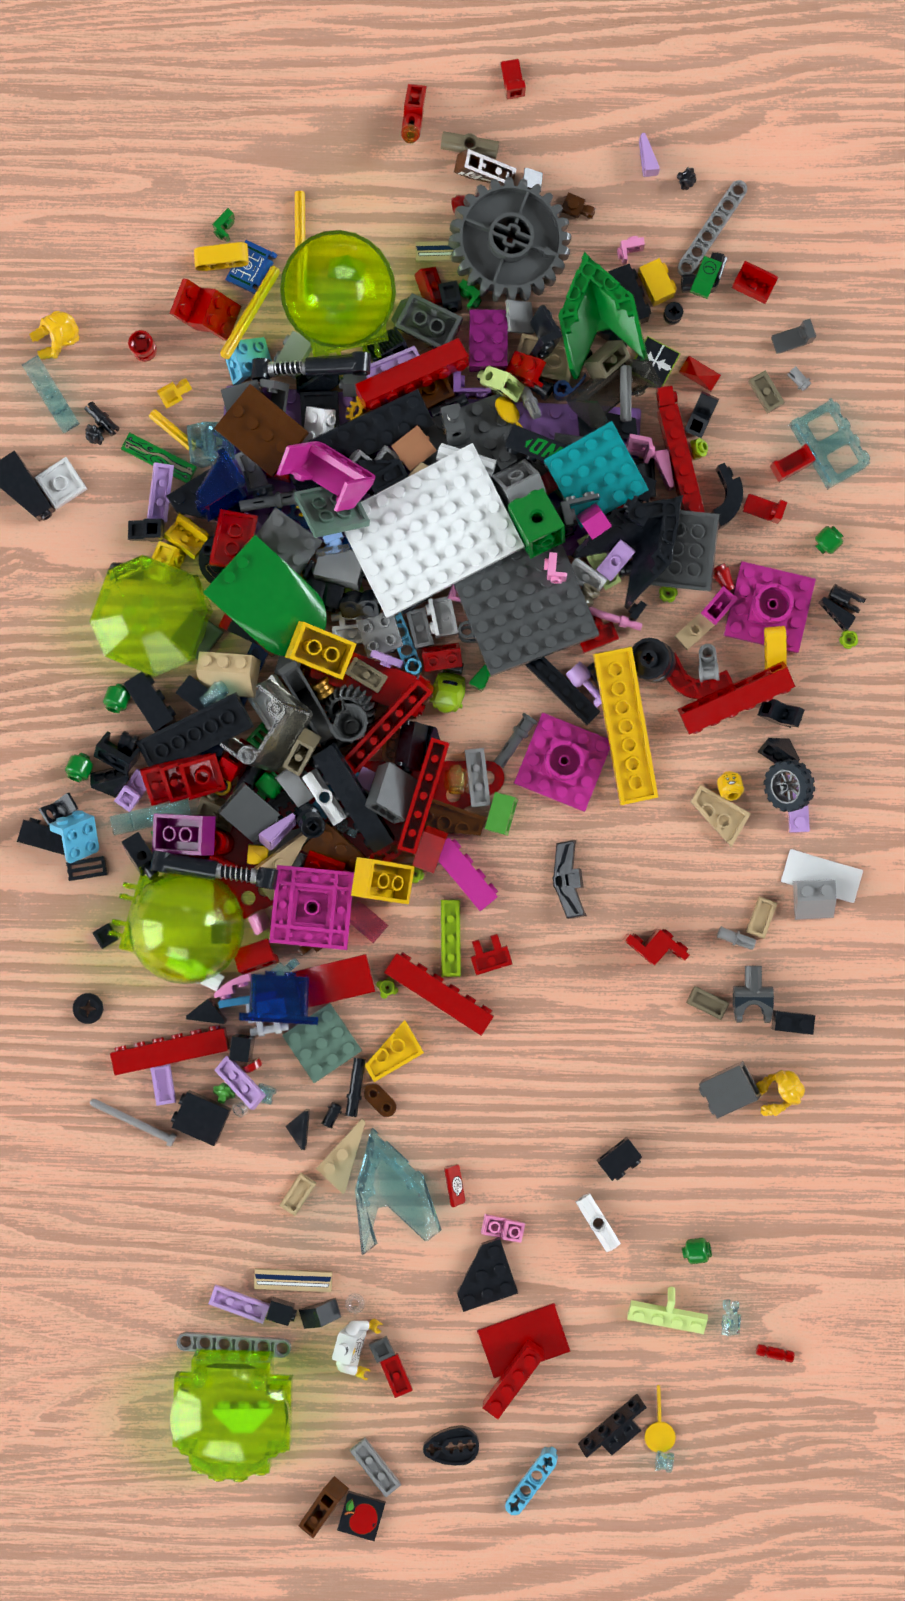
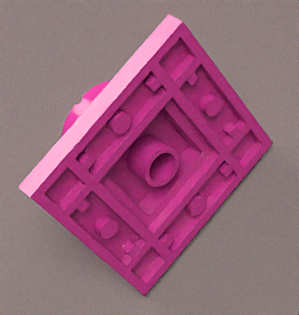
M741 561L733 595L738 599L729 609L723 636L764 645L765 627L785 626L787 651L799 653L816 579ZM770 602L774 605V608L770 607Z
M542 712L514 784L585 812L610 750L608 738ZM566 758L567 764H562L561 759Z
M277 865L278 877L276 889L274 890L269 943L347 950L354 872ZM311 904L317 906L315 911L310 909Z

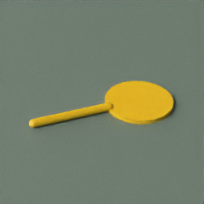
M504 396L498 397L495 401V407L501 418L508 423H515L517 426L522 427L518 422L520 415L516 405Z
M657 1385L658 1422L648 1426L644 1437L649 1449L657 1453H663L673 1447L676 1435L671 1425L661 1421L660 1385Z

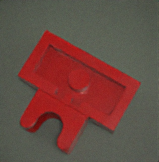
M593 616L599 636L579 643L583 654L619 640L613 622L603 625L601 618Z

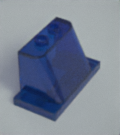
M224 448L217 451L216 460L195 493L196 508L201 516L204 515L208 522L219 516L220 509L228 510L238 504L239 501L247 500V495L242 489L245 486V479Z
M265 971V975L251 974L248 1013L238 1012V1020L318 1025V1017L308 1016L309 977H296V973L284 972V976L276 975L277 972Z

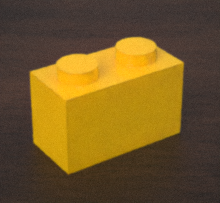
M660 258L639 267L637 273L653 307L674 298L675 290H677L674 280H670L667 274L669 273L665 262L662 263Z

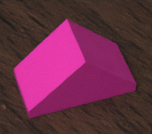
M723 586L701 614L716 625L738 598Z

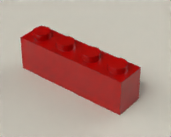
M528 1339L487 1394L482 1408L496 1419H499L544 1358V1350Z

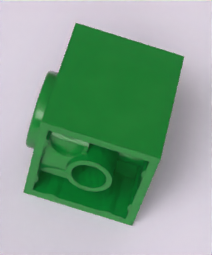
M543 488L533 490L527 496L521 499L516 498L508 504L509 516L530 559L565 543V526Z

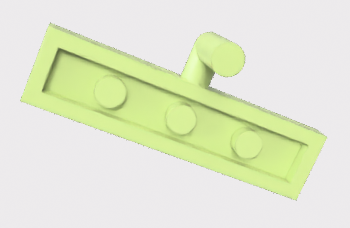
M670 1286L668 1287L666 1307L631 1300L627 1320L704 1334L708 1314L674 1308L675 1288Z

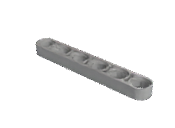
M737 180L731 184L680 260L678 265V273L680 275L693 274L745 197L747 185L744 181ZM741 186L743 193L737 195L734 193L733 188ZM730 201L733 204V208L726 210L723 207V203ZM720 217L723 223L717 226L713 223L712 219ZM709 232L712 234V239L705 241L702 238V234ZM693 248H700L702 255L699 257L692 254ZM689 263L692 270L684 272L681 265Z
M183 1332L176 1341L180 1350L191 1352L283 1358L288 1356L291 1351V1343L284 1338ZM183 1336H188L191 1339L189 1346L185 1347L181 1344L180 1340ZM203 1337L210 1340L211 1344L207 1348L200 1345V1339ZM227 1339L230 1342L229 1348L222 1349L219 1346V1341ZM246 1340L249 1343V1348L244 1351L241 1350L238 1346L239 1341ZM261 1341L268 1344L269 1348L265 1352L258 1349V1343ZM285 1343L288 1346L287 1352L280 1353L277 1350V1345Z

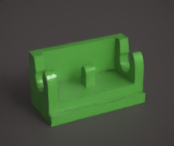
M495 792L485 829L508 836L518 799Z

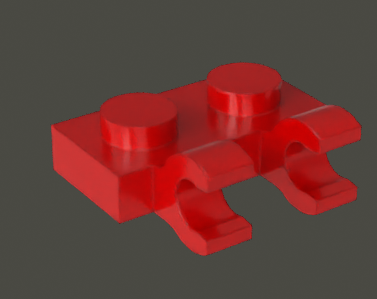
M498 934L490 936L494 947L490 951L483 952L479 939L472 941L476 955L470 957L476 975L513 964L508 946L501 947Z

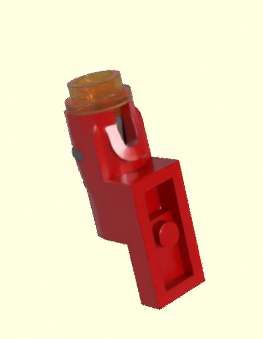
M408 84L401 130V136L406 143H414L420 137L427 86Z

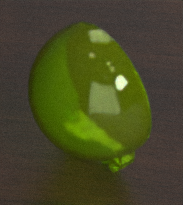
M331 230L310 236L296 247L288 257L282 271L280 293L287 319L294 329L310 342L313 357L321 355L330 356V353L335 352L337 355H342L341 351L362 347L363 352L369 353L367 345L374 344L375 355L377 358H381L379 343L389 340L386 324L394 309L396 298L395 276L390 262L382 250L372 241L355 232Z
M164 873L153 880H149L145 875H140L137 885L123 882L122 887L135 890L134 896L124 893L120 894V899L132 902L126 922L112 919V924L125 928L123 933L112 930L109 931L108 935L120 938L119 949L135 954L144 968L156 977L178 984L200 983L218 975L236 957L243 942L245 928L243 911L235 894L220 879L210 880L174 873Z

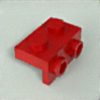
M744 261L731 288L766 304L778 280V276Z
M515 351L505 372L510 373L520 382L524 381V384L531 388L535 386L542 388L543 383L538 381L546 362Z

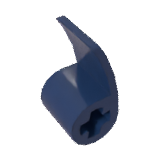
M586 373L574 388H571L570 384L565 380L557 381L553 388V397L557 401L562 402L573 396L585 382ZM559 388H561V390H564V389H565V393H564V394H563L562 392H559V393H558V389H559Z

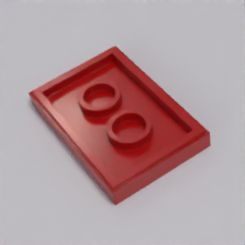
M220 509L209 565L225 568L255 535L258 522L257 515Z

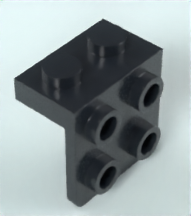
M541 305L530 321V325L539 340L529 355L544 360L550 356L563 335L559 326L554 322L551 312L545 305Z

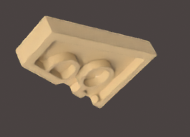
M702 785L698 787L690 801L730 847L733 846L751 814Z

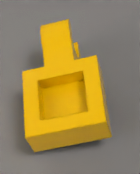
M184 378L176 386L174 382H171L158 389L157 393L167 409L182 401L181 395L192 390V387L188 380Z

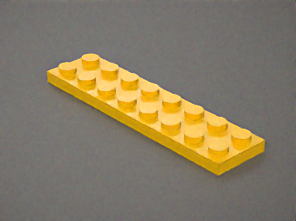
M632 647L595 653L593 657L620 805L659 798Z

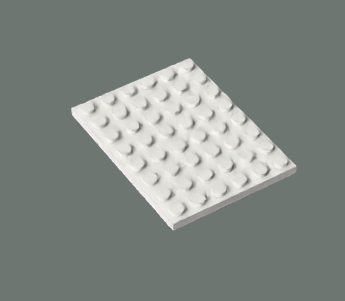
M473 443L360 502L370 519V526L344 532L387 619L525 547Z

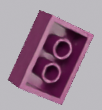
M470 309L469 372L485 371L487 366L503 371L506 370L508 356L506 310Z
M154 813L152 852L162 851L172 854L200 856L214 855L216 816Z

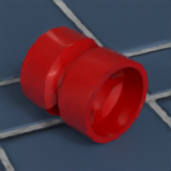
M139 330L132 333L129 337L128 345L136 359L147 362L155 357L157 347L149 333Z
M215 830L214 855H226L232 850L233 838L226 831Z

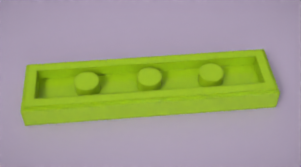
M441 900L442 977H461L460 900Z

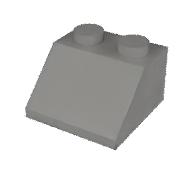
M526 459L492 475V479L507 505L516 498L521 499L527 496L533 490L541 488L545 490L540 473Z
M835 880L793 881L795 920L834 918L836 906Z

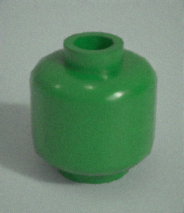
M825 526L815 536V541L818 543L815 547L822 554L825 552L833 554L843 544L842 538L844 536L834 526Z
M116 684V686H109L107 688L103 703L108 711L120 713V711L126 710L131 695L124 685Z
M84 753L71 755L65 768V772L68 774L67 777L79 783L87 780L93 768V763L89 760L90 757Z
M273 771L264 772L255 784L258 789L257 794L265 800L267 797L275 799L283 790L275 778L278 775Z
M705 1238L688 1239L685 1247H682L684 1259L687 1258L690 1264L707 1263L709 1257H712L710 1242H707Z

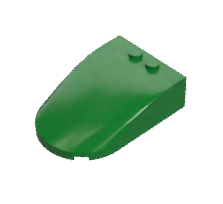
M256 535L252 537L203 592L206 597L255 641L275 655H286L299 621L306 622L323 630L326 628V609L319 594Z

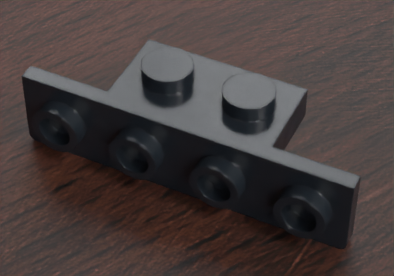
M638 1394L633 1396L578 1443L586 1458L601 1446L613 1455L642 1431L633 1420L647 1408Z

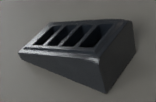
M823 597L818 602L843 631H847L856 619V616L826 597Z

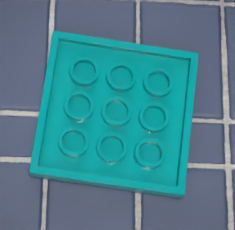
M612 421L543 459L564 498L575 496V499L583 497L584 493L594 491V494L599 493V500L570 506L571 509L574 508L575 515H578L595 502L605 515L625 504L628 498L632 500L635 495L639 496L649 490ZM576 516L580 528L584 527Z

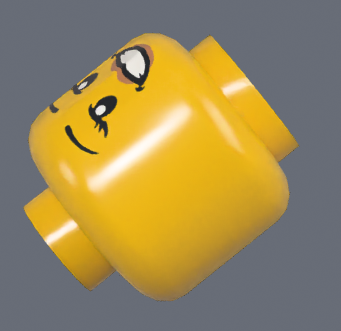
M726 771L717 780L720 796L729 801L736 800L744 792L742 778L738 773Z

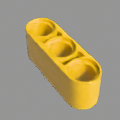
M235 242L197 247L194 249L195 269L198 271H211L247 266L249 264L248 244Z
M785 626L765 627V669L782 661L787 666Z

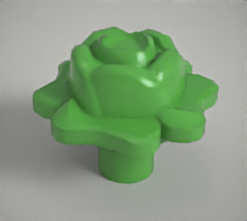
M221 1083L219 1086H214L213 1093L218 1096L217 1101L224 1104L226 1100L235 1098V1092L228 1084Z

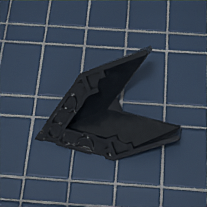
M683 495L671 499L643 503L653 509L642 528L622 516L625 512L623 507L615 509L607 517L611 527L593 540L589 535L574 551L572 555L574 559L607 553L614 548L620 539L635 550V553L632 555L633 559L624 605L626 609L672 563Z

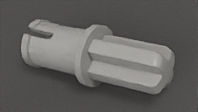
M526 386L521 394L523 406L525 409H528L532 419L540 418L541 411L537 405L538 400L533 396L530 387Z
M722 926L719 928L717 938L731 942L734 946L737 944L753 950L756 944L755 939L740 934V931L734 932Z

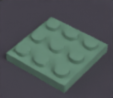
M322 486L294 493V498L314 538L370 526V519L360 501L352 509L336 512L334 508L337 503V496Z
M331 1003L282 1035L313 1083H316L362 1051Z

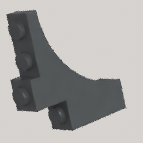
M296 661L287 663L278 669L313 732L322 737L319 741L321 746L323 747L332 741L337 746L341 745V740L335 738L331 733L329 725L332 723Z

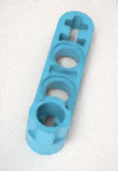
M400 612L396 615L397 623L401 620L402 624H397V626L405 630V635L401 638L403 646L409 645L412 648V653L407 656L401 653L402 647L397 648V651L402 661L408 659L403 665L405 671L418 676L422 672V664ZM411 662L419 666L416 672L409 671Z
M544 1447L540 1456L507 1498L505 1508L510 1515H519L555 1468L558 1456L556 1454L557 1450L554 1447ZM533 1471H540L542 1478L534 1479L531 1474ZM528 1486L531 1489V1493L523 1494L520 1488ZM519 1497L520 1500L518 1502V1506L512 1508L511 1503L514 1504L517 1498Z

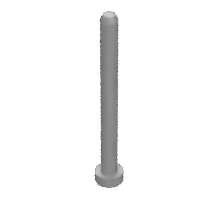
M91 1099L90 1101L91 1106L166 1141V1145L169 1147L173 1145L177 1137L174 1133L171 1135L97 1099Z

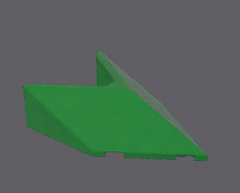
M584 252L580 267L577 269L566 295L564 306L558 315L569 370L574 379L579 378L584 365L583 362L586 361L597 332L610 329L645 361L649 360L633 294L621 286L615 278Z

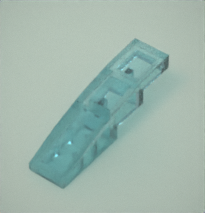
M37 355L22 364L61 431L66 433L80 424L40 357Z
M188 799L110 816L113 834L115 836L153 827L154 813L191 815Z

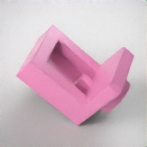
M632 236L627 240L621 241L620 248H617L618 259H622L623 265L627 264V253L643 251L645 246L644 237Z
M629 434L626 443L630 455L643 457L644 463L648 464L650 457H653L655 453L652 438Z
M550 552L549 558H545L544 570H547V580L554 584L566 582L567 573L556 572L557 553Z

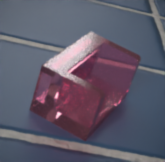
M358 901L351 909L350 924L372 943H375L389 926L361 901Z

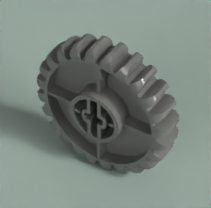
M506 177L504 186H500L498 180L492 179L489 190L483 185H478L475 192L476 197L473 194H467L464 197L465 206H458L456 208V219L452 220L450 224V231L453 235L449 237L448 245L455 249L451 253V261L460 263L457 274L459 276L469 274L467 285L475 286L479 284V293L482 297L488 291H492V298L495 302L500 300L502 294L506 295L507 300H515L516 294H519L523 301L529 300L531 290L538 296L542 295L545 288L544 284L550 287L555 284V274L563 273L565 268L563 261L567 260L570 255V249L567 245L571 242L572 236L570 233L565 232L569 225V220L564 217L559 218L563 207L561 204L551 206L553 195L546 193L542 197L539 195L541 186L535 184L530 190L527 188V180L523 178L518 186H514L511 177ZM508 237L513 239L512 243L506 242Z

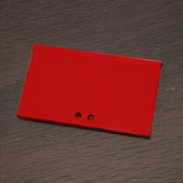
M555 1303L477 1330L493 1378L500 1377L528 1339L544 1350V1358L541 1362L571 1352Z

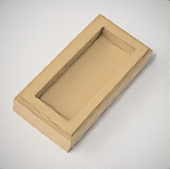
M759 896L746 933L765 939L777 902Z
M300 1172L279 1206L296 1216L315 1187L316 1182Z

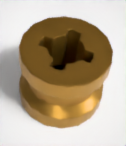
M327 677L317 680L310 686L312 690L316 691L319 700L326 698L335 690L333 686L329 685Z

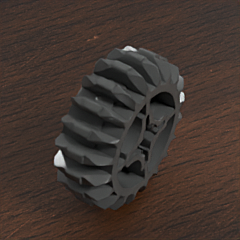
M344 684L341 688L339 686L335 688L333 693L329 695L326 699L324 710L327 711V717L331 718L330 722L334 723L336 714L346 710V703L355 704L366 713L368 729L375 720L377 710L373 708L375 702L370 701L371 696L365 695L366 690L361 692L360 687L354 689L352 684L348 687ZM339 700L342 701L341 707L338 705Z

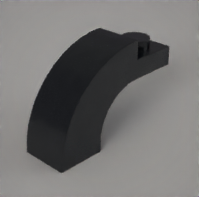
M725 462L718 465L715 469L725 490L724 502L711 512L720 514L718 530L731 522L739 511L743 500L741 478L732 479L733 472L729 466H726Z

